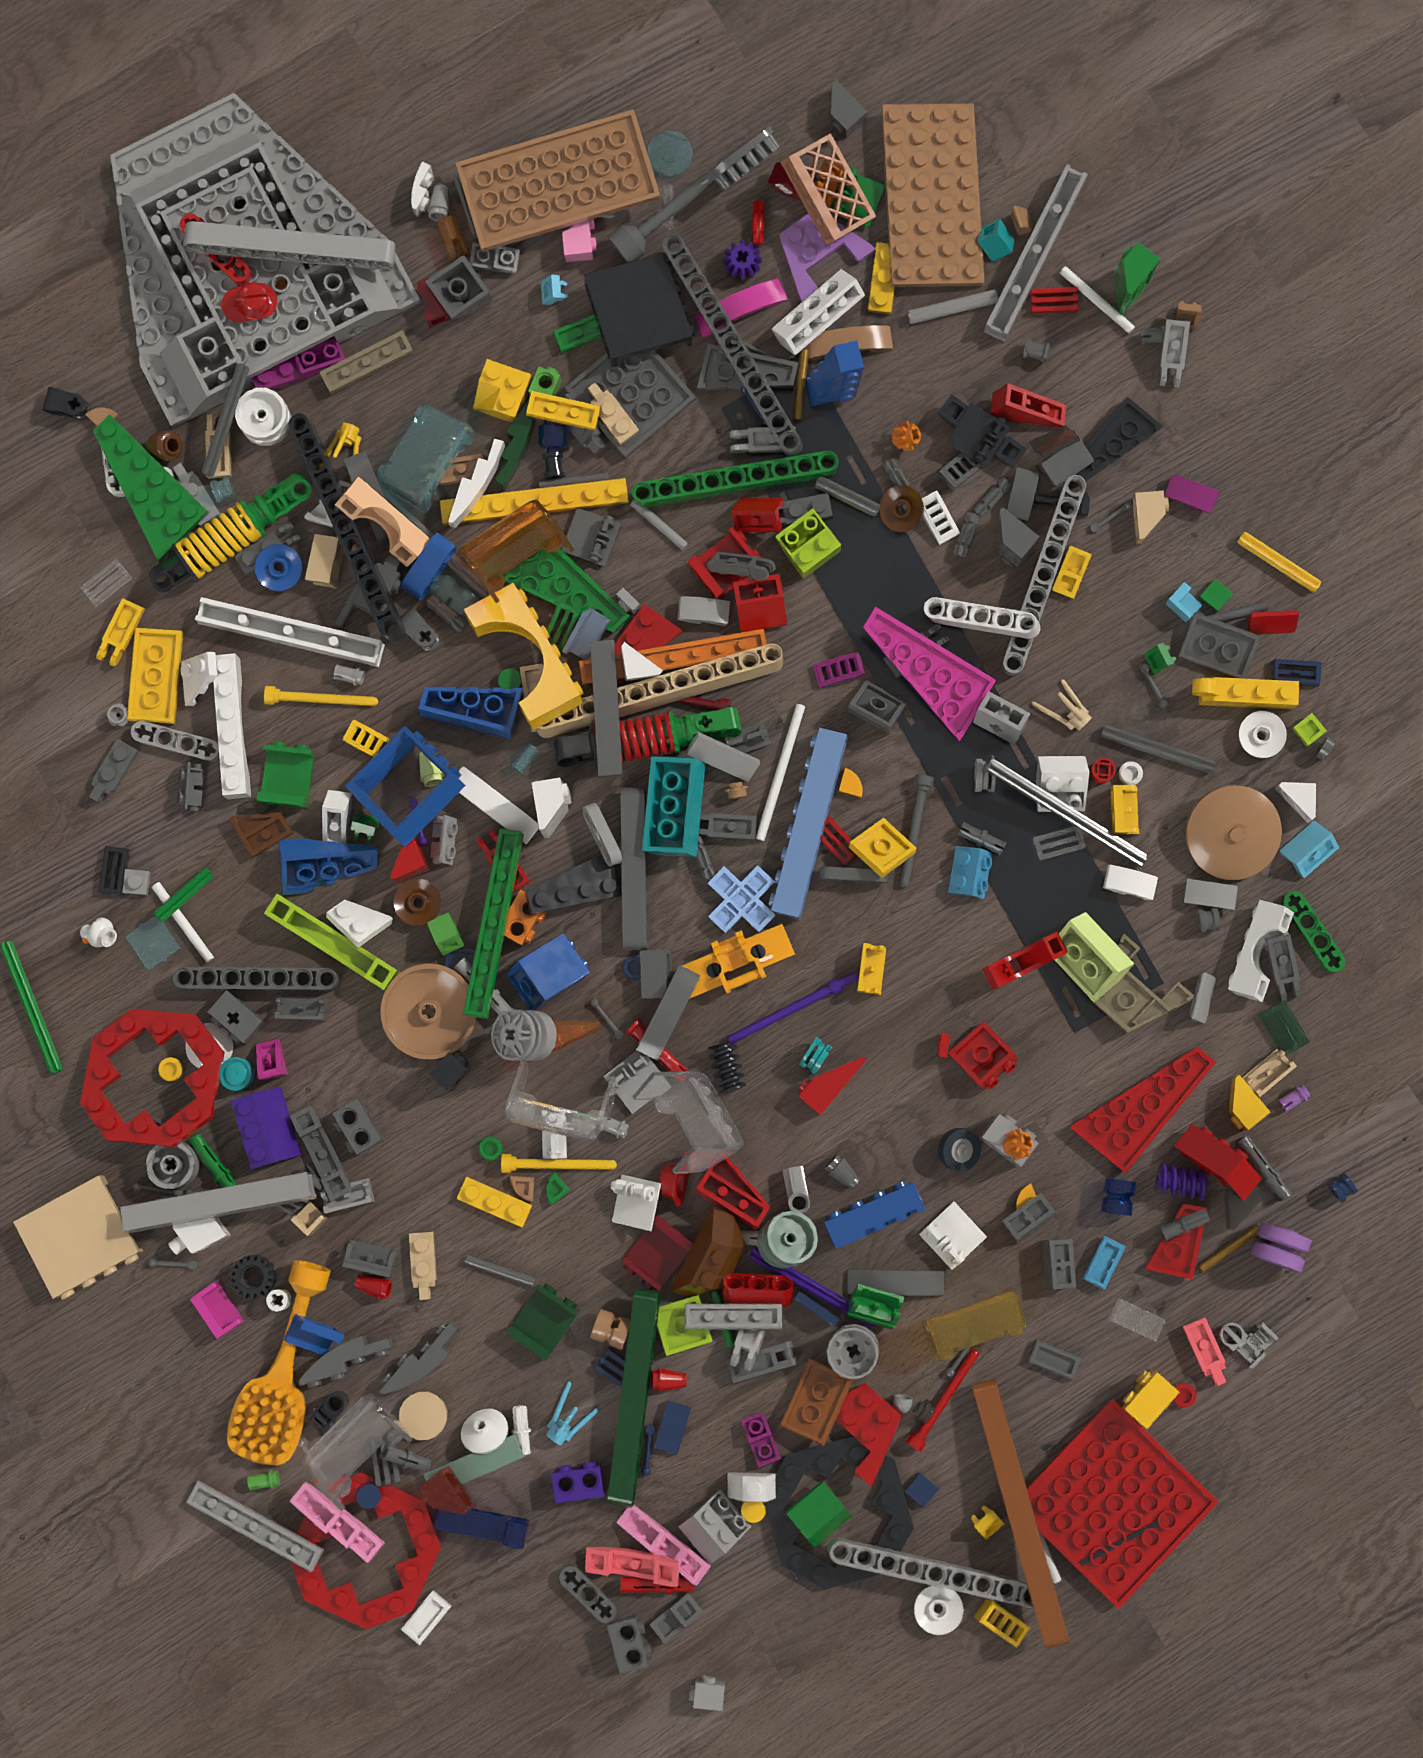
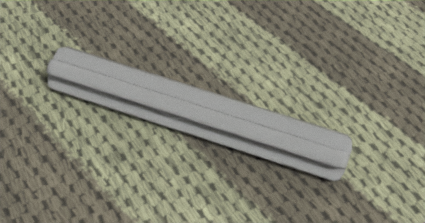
M990 290L909 310L908 319L911 324L995 304L998 302V294L996 290Z

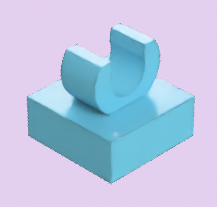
M550 275L541 281L542 304L552 305L556 301H563L568 297V294L561 293L560 288L567 286V282L560 281L559 275Z

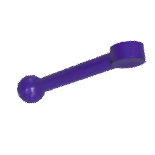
M412 798L409 800V805L414 810L419 802L417 799ZM423 830L418 833V843L421 846H425L427 839L424 837Z

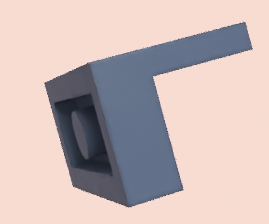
M592 608L584 611L562 653L572 652L584 660L590 659V642L600 640L610 619Z

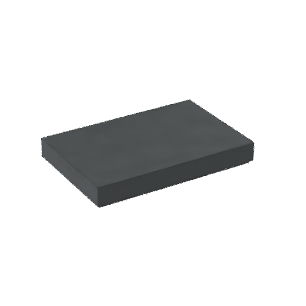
M1194 612L1177 657L1234 678L1245 679L1262 636Z

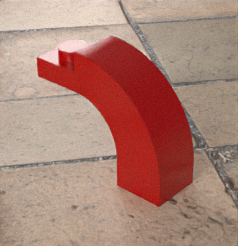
M1055 932L1016 953L982 968V971L992 990L1062 957L1068 951L1058 932Z

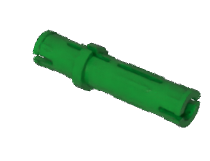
M197 1134L189 1140L188 1144L210 1171L216 1184L218 1183L222 1188L238 1185L230 1175L231 1171L224 1167L201 1134Z

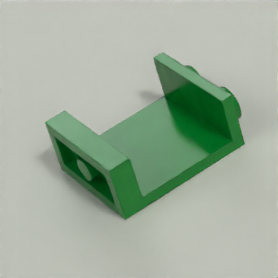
M271 742V745H264V750L267 753L262 791L257 793V801L260 804L307 809L315 754L312 750H308L309 746L295 744L294 748L285 747V743Z

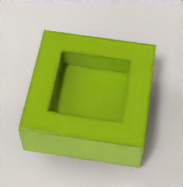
M1313 713L1292 728L1306 747L1327 732Z

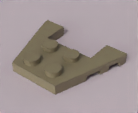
M1125 934L1118 945L1130 960L1141 949ZM1128 971L1117 984L1093 1003L1127 1034H1130L1192 1001L1194 995L1177 982L1160 999Z

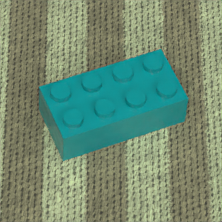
M651 757L642 851L652 855L697 857L706 763L696 758Z

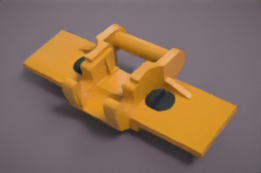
M783 924L747 939L744 938L742 930L735 933L734 937L719 943L717 940L712 942L711 946L714 953L683 965V967L701 975L690 999L722 985L726 994L731 993V990L760 977L762 979L766 978L763 970L764 967L795 955ZM749 963H755L757 969L726 981L724 974Z

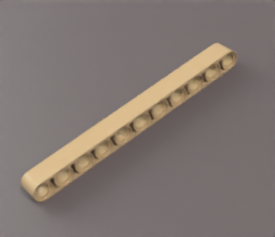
M767 644L619 687V717L777 672L783 666L782 649L777 644ZM772 655L778 657L776 660L773 661L767 659L769 656ZM748 662L755 663V665L752 667L745 666V664ZM729 668L733 670L729 674L722 673L724 669ZM703 675L710 676L707 680L699 679ZM679 682L687 683L684 687L677 686ZM658 688L664 689L660 694L654 693ZM594 695L581 698L583 704L550 721L551 723L548 726L537 728L538 735L543 738H551L588 727L590 724L595 725V712L586 713L587 709L594 708ZM634 695L642 696L639 700L631 699ZM566 715H573V718L570 720L563 719Z

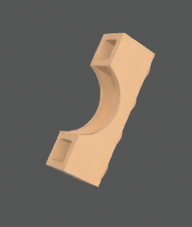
M360 477L348 487L335 503V506L352 520L367 518L378 523L388 535L390 542L389 552L406 567L419 556L430 540L427 535Z

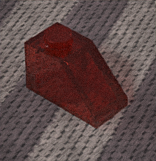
M449 1466L418 1487L422 1498L432 1508L464 1515L476 1507V1504Z

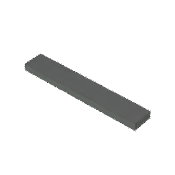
M614 640L592 641L590 644L599 779L623 777Z

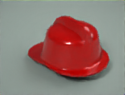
M250 282L230 289L222 299L221 308L229 320L243 323L269 317L277 307L278 298L270 286L264 283Z
M688 1150L684 1154L681 1162L670 1163L664 1166L658 1176V1183H661L659 1195L674 1200L677 1207L682 1205L685 1198L686 1186L694 1159L692 1150Z

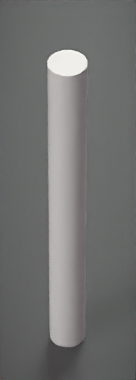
M1066 266L1061 270L1060 274L1074 287H1078L1081 293L1127 333L1130 334L1134 330L1135 326L1071 270Z
M160 882L152 886V889L164 904L170 896ZM179 909L172 914L173 918L206 963L212 961L214 956Z

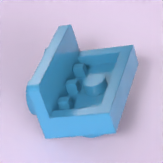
M956 846L948 893L984 899L985 892L988 889L987 880L989 869L992 865V853L981 848Z

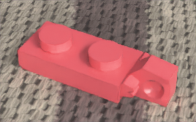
M1202 1317L1182 1326L1201 1371L1204 1372L1206 1377L1211 1375L1217 1386L1226 1383L1221 1371L1226 1368L1225 1360L1206 1318Z

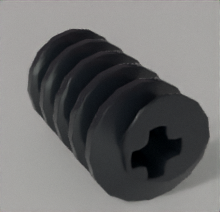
M727 1042L707 1047L708 1050L715 1051V1053L709 1056L711 1060H717L716 1063L711 1065L712 1069L719 1070V1072L714 1074V1078L722 1079L716 1084V1087L724 1088V1090L718 1094L736 1091L745 1087L746 1082H739L744 1073L736 1071L742 1067V1064L734 1062L740 1057V1054L732 1053L738 1046Z

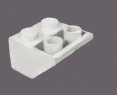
M1038 756L1036 786L1076 811H1085L1089 780L1086 757ZM1037 803L1038 812H1051Z

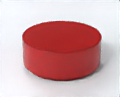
M1187 1383L1176 1384L1174 1388L1179 1393L1172 1401L1182 1408L1193 1405L1196 1400L1195 1389Z

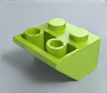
M814 509L808 511L775 536L788 560L803 579L841 551V544Z

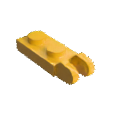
M122 598L102 638L103 642L96 655V659L102 661L106 657L110 645L116 648L109 664L113 667L118 664L145 611L143 607Z

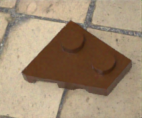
M281 812L240 817L231 816L229 818L253 858L277 844L279 840H284L294 834Z

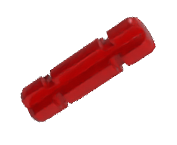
M756 200L752 204L751 242L753 246L760 247L763 246L764 239L762 234H764L765 202Z

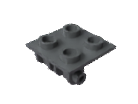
M577 508L561 550L567 554L605 567L621 523L614 521V518L605 515V517Z

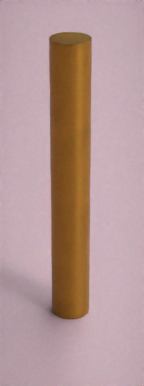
M802 349L799 354L793 420L796 421L802 420L809 358V350Z
M1254 1225L1199 1264L1200 1270L1205 1273L1256 1237L1259 1225Z

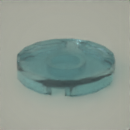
M668 130L658 136L656 135L652 138L647 149L653 171L662 177L673 178L680 176L688 170L692 163V146L686 136L677 131Z

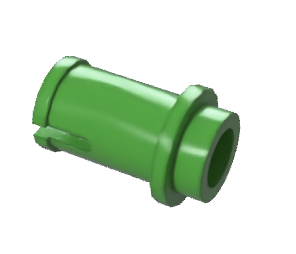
M272 1469L267 1473L248 1475L247 1478L250 1491L267 1487L275 1489L276 1486L280 1485L279 1473Z

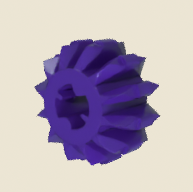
M740 240V246L732 242V249H725L726 257L723 258V264L727 265L725 267L726 273L732 272L733 279L740 275L741 281L745 280V275L753 278V271L759 272L760 266L758 264L762 263V257L758 256L760 254L759 248L753 249L752 242L745 246L744 240ZM743 257L744 260L746 258V263H742V261L739 263L738 259Z

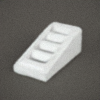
M938 491L922 498L924 504L923 519L939 545L960 534ZM935 501V506L926 509L925 506ZM938 510L941 511V513L933 518L930 517L932 513ZM945 518L946 522L940 524L937 527L935 526L934 523ZM950 526V531L944 533L943 535L939 534V531Z

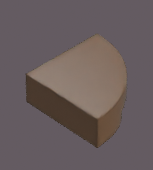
M95 408L86 413V416L96 426L109 414L115 420L120 417L115 411L108 408Z
M510 1176L514 1191L521 1198L533 1201L535 1177Z

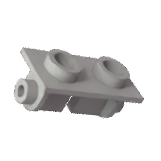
M443 815L436 816V820L433 821L432 837L440 838L439 842H432L430 859H432L433 864L444 863L453 865V859L456 854L454 847L455 835L458 831L456 818Z

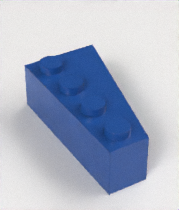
M857 340L834 345L825 355V360L819 362L818 370H813L810 373L811 377L806 378L805 386L811 407L834 401L845 403L856 397L864 370Z
M425 687L418 709L420 717L512 740L520 711L519 702L524 697L523 688L478 689V687H469V689H459L456 687Z
M902 1181L892 1186L894 1189L892 1192L885 1194L884 1190L871 1195L872 1200L865 1204L860 1200L849 1205L850 1210L843 1214L838 1210L827 1215L828 1220L824 1224L835 1248H840L867 1236L869 1233L879 1231L891 1223L904 1220L916 1212L920 1213L926 1210L915 1184H907L906 1181Z

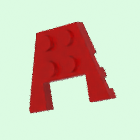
M864 1383L847 1394L836 1421L870 1451V1454L854 1472L872 1487L902 1415Z

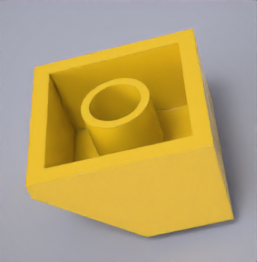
M487 359L478 382L473 409L513 423L527 400L528 390L533 381L531 374Z
M1152 1369L1148 1372L1144 1370L1137 1377V1385L1134 1387L1135 1392L1131 1390L1123 1399L1125 1404L1122 1406L1134 1420L1146 1429L1149 1428L1179 1393L1167 1380Z

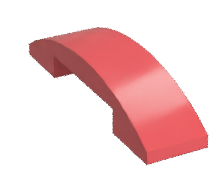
M587 1547L585 1572L606 1576L614 1573L653 1580L654 1584L677 1587L679 1561L640 1550L614 1547Z

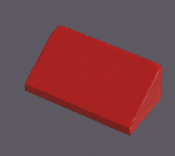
M1299 611L1252 612L1247 618L1248 632L1253 634L1294 633L1297 628Z

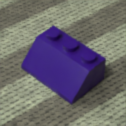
M282 1087L252 1093L231 1100L251 1169H259L301 1156Z

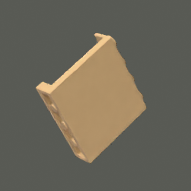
M97 1176L14 1221L53 1299L61 1297L64 1300L74 1295V1289L81 1285L84 1289L96 1283V1277L101 1274L106 1277L118 1270L116 1266L123 1262L125 1265L131 1264L139 1259L138 1254L144 1252L142 1248L139 1249L131 1233L122 1231V1216L106 1187L108 1182L105 1176Z

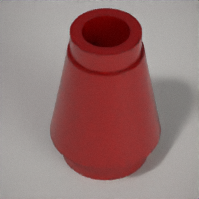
M358 1275L355 1281V1289L379 1300L388 1299L392 1290V1280H388L384 1276Z
M662 1368L651 1371L652 1390L662 1392L686 1388V1373Z

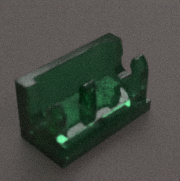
M1286 1000L1259 1014L1279 1050H1283L1286 1053L1285 1055L1310 1043Z

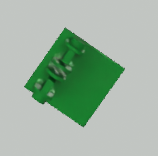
M850 167L875 214L885 185L857 175L858 170ZM840 183L838 184L837 189H836V191H835V193H837V194H838V190H839ZM844 184L842 195L853 199L854 190L851 186ZM834 198L829 208H835L837 198ZM841 200L839 211L849 214L851 203ZM856 205L854 216L861 219L867 217L863 207ZM872 219L862 225L869 228Z

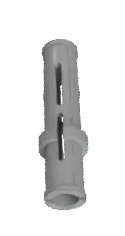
M463 958L454 969L469 983L472 965L466 958ZM496 989L493 991L491 1007L500 1015L504 1011L513 1008L507 1004L499 995V990Z

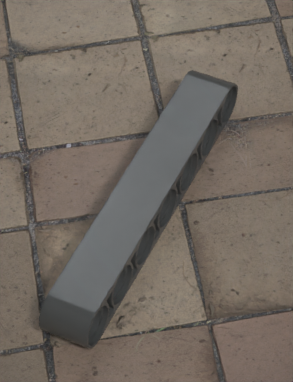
M645 787L621 788L623 950H647L646 852L642 851L645 826Z
M180 967L175 970L172 977L174 984L185 990L332 991L340 984L338 973L329 968ZM188 972L191 979L188 984L183 985L180 978L183 973ZM212 972L214 974V981L212 984L206 985L204 977L207 973ZM235 972L238 975V981L236 984L230 985L228 983V976ZM255 973L262 975V981L258 985H253L251 981ZM279 973H284L286 981L278 986L275 983V977ZM303 973H307L310 977L308 984L305 986L299 984V977ZM331 973L333 975L332 984L324 986L322 982L323 976Z

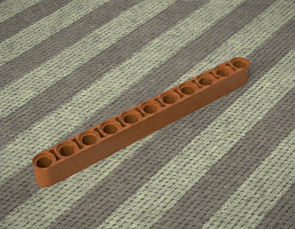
M993 1378L972 1384L973 1392L1045 1648L1048 1649L1070 1643L996 1379Z

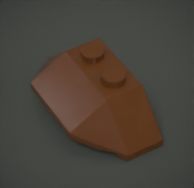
M712 1207L670 1289L671 1292L693 1297L723 1289L724 1278L729 1274H733L747 1247L732 1213Z

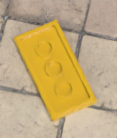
M135 628L127 710L128 721L175 725L183 631Z

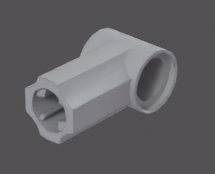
M803 1166L783 1169L789 1208L791 1211L805 1214L810 1208V1200ZM797 1197H802L806 1200V1206L802 1210H796L792 1205L793 1200Z

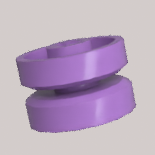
M1261 1222L1257 1234L1260 1238L1269 1241L1270 1245L1255 1242L1250 1255L1302 1273L1305 1260L1293 1254L1292 1251L1308 1253L1312 1240L1298 1235L1297 1232Z

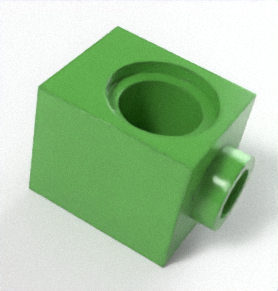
M547 366L545 369L538 367L528 390L529 397L531 391L556 396L562 382L561 376L558 374L559 372ZM545 380L551 381L552 385L549 388L544 389L540 387L541 382Z
M449 912L427 922L434 941L443 956L465 946Z

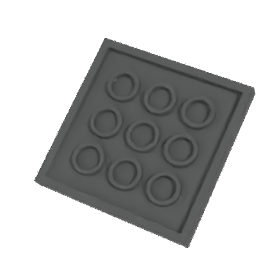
M655 350L620 359V366L612 368L607 353H605L565 387V391L571 394L576 401L591 404L590 402L594 400L588 392V387L594 383L598 385L602 392L608 390L610 394L612 393L637 426L639 433L620 446L600 418H598L597 425L625 459L696 400V396Z

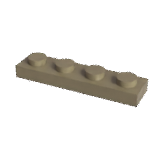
M402 330L320 371V374L329 392L333 394L414 352Z

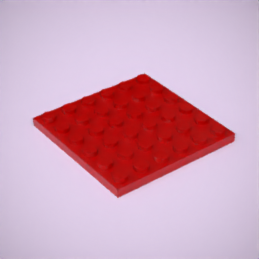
M1112 1398L1026 1487L1038 1531L1118 1609L1219 1503ZM1158 1520V1526L1148 1528L1138 1537L1126 1542V1536ZM1124 1538L1123 1543L1121 1545H1112L1118 1540ZM1110 1545L1112 1548L1115 1549L1108 1552V1550L1105 1547ZM1100 1550L1106 1552V1554L1093 1560L1094 1553ZM1090 1556L1091 1562L1083 1566L1078 1563Z

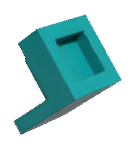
M998 219L981 227L978 243L991 261H996L1012 253L1014 237L1003 222Z

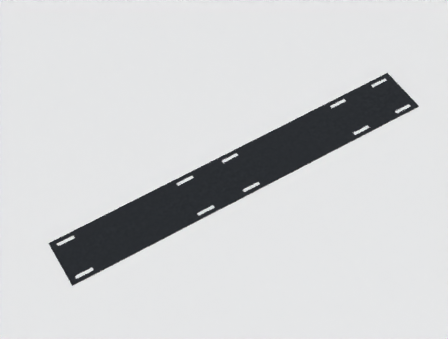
M808 361L807 376L811 377L810 373L813 371V368ZM797 374L793 388H771L802 441V450L798 455L822 451L834 452L838 457V469L833 476L826 478L880 504L884 492L833 403L830 402L811 407L805 386L802 420L796 421L793 420ZM746 395L721 408L733 430H742L734 416L739 411L749 428H763L760 425L761 420ZM765 400L762 403V408H770L773 405V400ZM776 420L773 427H783L785 420ZM748 438L739 439L741 444H749ZM746 452L752 463L792 457L784 452ZM854 456L868 481L867 483L861 484L846 457ZM824 460L821 463L824 468L834 466L831 460ZM803 463L798 466V469L802 472H808L811 467ZM780 467L775 470V473L779 476H785L788 471ZM757 471L760 478L763 479L765 476L763 472ZM817 479L766 488L772 498H781L779 494L785 491L790 500L826 494L815 488ZM829 495L833 517L823 519L822 521L841 544V551L816 569L814 573L878 686L894 696L901 694L904 701L907 702L906 705L917 723L910 726L903 712L898 718V722L930 777L934 778L933 783L959 829L969 833V831L961 828L963 822H966L981 831H988L987 834L1007 842L1004 848L994 844L1003 850L1000 856L982 846L980 848L992 853V865L989 869L988 880L1025 946L1027 947L1055 932L1059 934L1069 920L1086 912L1117 946L1125 934L1141 948L1137 954L1151 977L1144 980L1133 959L1131 961L1134 965L1130 968L1129 972L1150 990L1164 984L1112 891L1103 888L1105 879L1075 826L1053 812H1038L1037 802L997 777L994 792H988L987 790L975 792V759L986 761L991 755L994 756L995 760L1036 785L1037 760L1023 735H1020L1017 743L1031 766L1024 770L1009 741L973 723L974 719L962 739L958 741L902 675L896 679L883 660L886 655L862 628L873 608L877 607L921 634L937 625L925 614L924 605L926 601L933 597L943 599L944 597L907 532H895L889 529L883 523L880 512L873 517ZM780 511L782 517L785 518L784 512ZM934 607L932 610V615L939 614L941 612L942 607ZM940 624L942 629L937 634L928 638L936 643L940 638L948 636L950 641L942 646L944 649L962 660L968 657L974 667L987 674L961 627ZM993 685L990 692L1000 697ZM948 777L963 803L961 806L956 807L941 778ZM965 839L969 847L979 848L976 846V843ZM1055 960L1038 968L1075 1033L1106 1016ZM1065 986L1082 1013V1016L1078 1018L1075 1017L1060 990Z

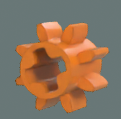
M909 421L899 422V427L894 428L892 432L893 444L898 449H903L904 451L914 450V445H918L921 439L919 428L914 423L909 424Z
M1021 1128L1005 1133L1007 1139L1003 1140L1002 1146L1007 1156H1013L1016 1161L1030 1155L1029 1150L1033 1148V1140L1027 1132L1022 1133Z

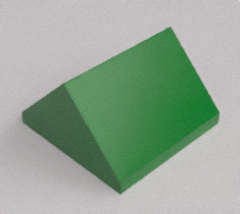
M823 1480L785 1512L815 1548L852 1517L850 1512Z

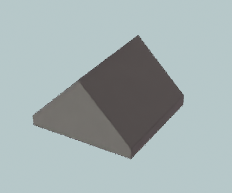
M866 680L850 702L848 712L879 730L890 734L907 702Z

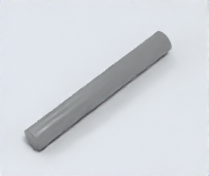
M634 500L631 502L630 506L682 551L688 546V543L647 507L636 505Z

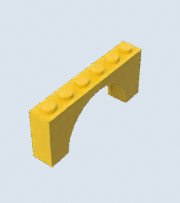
M514 583L465 608L464 612L477 637L492 632H512L526 637L541 651L544 658L541 679L531 694L519 702L524 717L532 730H535L583 704L581 695L584 693L577 681L573 683L571 680L572 672L567 663L562 664L559 660L561 654L556 645H550L547 640L550 636L544 625L541 627L538 625L537 620L539 618L534 608H528L525 602L528 599L522 589L517 590Z

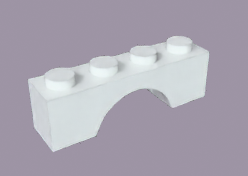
M1259 900L1258 906L1254 908L1251 926L1245 933V943L1237 955L1235 971L1229 978L1228 989L1236 995L1263 1002L1270 979L1261 970L1260 954L1266 945L1265 938L1287 933L1294 914L1287 907Z

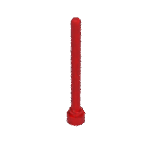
M972 1349L919 1430L909 1434L905 1440L907 1444L919 1452H922L926 1446V1435L978 1358L979 1351L977 1349Z

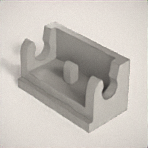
M370 1179L350 1183L353 1191L332 1202L325 1189L322 1190L323 1192L320 1195L324 1200V1213L375 1202Z

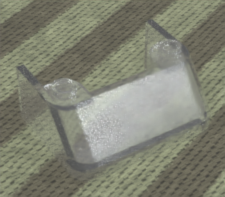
M522 1060L520 1062L505 1106L506 1118L510 1122L584 1141L594 1140L606 1128L616 1096L615 1076L610 1078L600 1111L592 1110L584 1114L539 1103L533 1095L524 1093L523 1089L529 1075L528 1061Z
M652 1072L632 1096L634 1100H653L656 1109L661 1113L675 1114L692 1145V1148L672 1169L674 1174L703 1172L737 1153L744 1145L741 1134L713 1084L702 1072Z
M367 1393L305 1454L302 1464L315 1487L342 1511L345 1506L340 1497L347 1495L351 1489L352 1480L350 1476L383 1442L391 1445L397 1444L402 1438L408 1443L413 1439L392 1413L372 1393Z

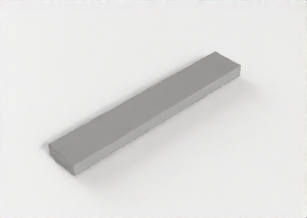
M201 1481L196 1482L186 1501L190 1506L310 1572H313L324 1551L321 1547Z

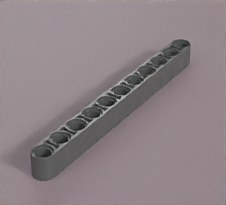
M677 234L667 235L663 240L664 251L772 434L786 455H798L803 446L799 435L683 239ZM672 244H680V247L677 251L669 250ZM684 263H692L689 270H681V266ZM696 282H702L703 286L700 290H692ZM707 302H715L711 310L704 309V305ZM719 321L726 322L724 329L717 330L715 326ZM730 341H738L735 349H727ZM743 360L750 361L746 369L738 368L739 363ZM753 380L762 381L759 388H750ZM765 400H773V405L770 408H762V403ZM783 419L785 424L782 428L776 429L773 427L776 420ZM795 439L797 444L794 448L788 449L785 447L786 441Z

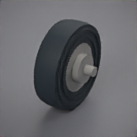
M954 1128L947 1131L942 1136L938 1145V1155L942 1164L948 1169L957 1172L971 1169L978 1162L981 1154V1145L978 1137L970 1130L964 1128Z

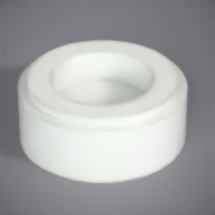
M1132 761L1124 763L1118 771L1119 780L1124 785H1136L1143 776L1141 766Z

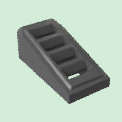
M961 453L939 471L938 476L954 492L980 470L983 465L980 463L976 464L972 458ZM965 458L973 468L969 469L962 460ZM957 464L966 472L964 475L957 469ZM950 470H953V472L959 477L958 480H956L949 473Z

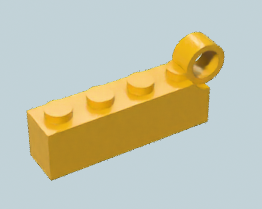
M1219 677L1197 678L1192 681V695L1199 696V705L1293 710L1299 703V681Z

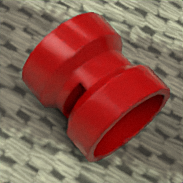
M1099 758L1090 767L1089 775L1095 783L1105 784L1115 775L1116 768L1110 759Z

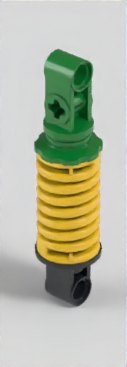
M299 473L291 474L279 484L269 488L261 496L258 494L254 496L255 499L250 503H246L242 499L238 500L235 506L227 509L229 517L224 513H220V521L217 518L211 520L213 527L209 523H205V531L202 528H198L196 530L198 537L191 533L189 534V539L183 538L176 544L173 543L171 546L174 554L154 566L149 572V578L154 588L158 592L166 593L190 576L196 582L200 581L206 572L213 570L212 565L214 567L220 566V561L226 562L228 556H235V551L241 552L243 550L242 545L248 547L250 546V541L256 542L260 538L265 537L264 528L270 523H276L278 517L288 513L293 507L310 496V484L303 475ZM303 483V487L300 490L294 491V487L297 484ZM162 575L167 576L163 582H157L158 577Z

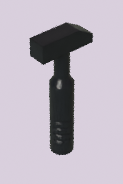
M1084 492L1080 503V516H1088L1090 497L1087 492ZM1035 494L1034 504L1057 506L1059 496Z

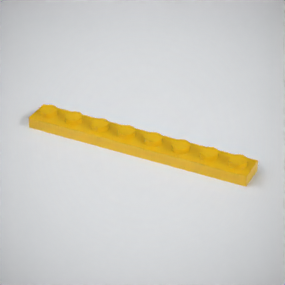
M626 478L482 495L470 513L460 523L576 510L577 508L584 509L629 503ZM455 499L440 500L443 525H449L448 521Z

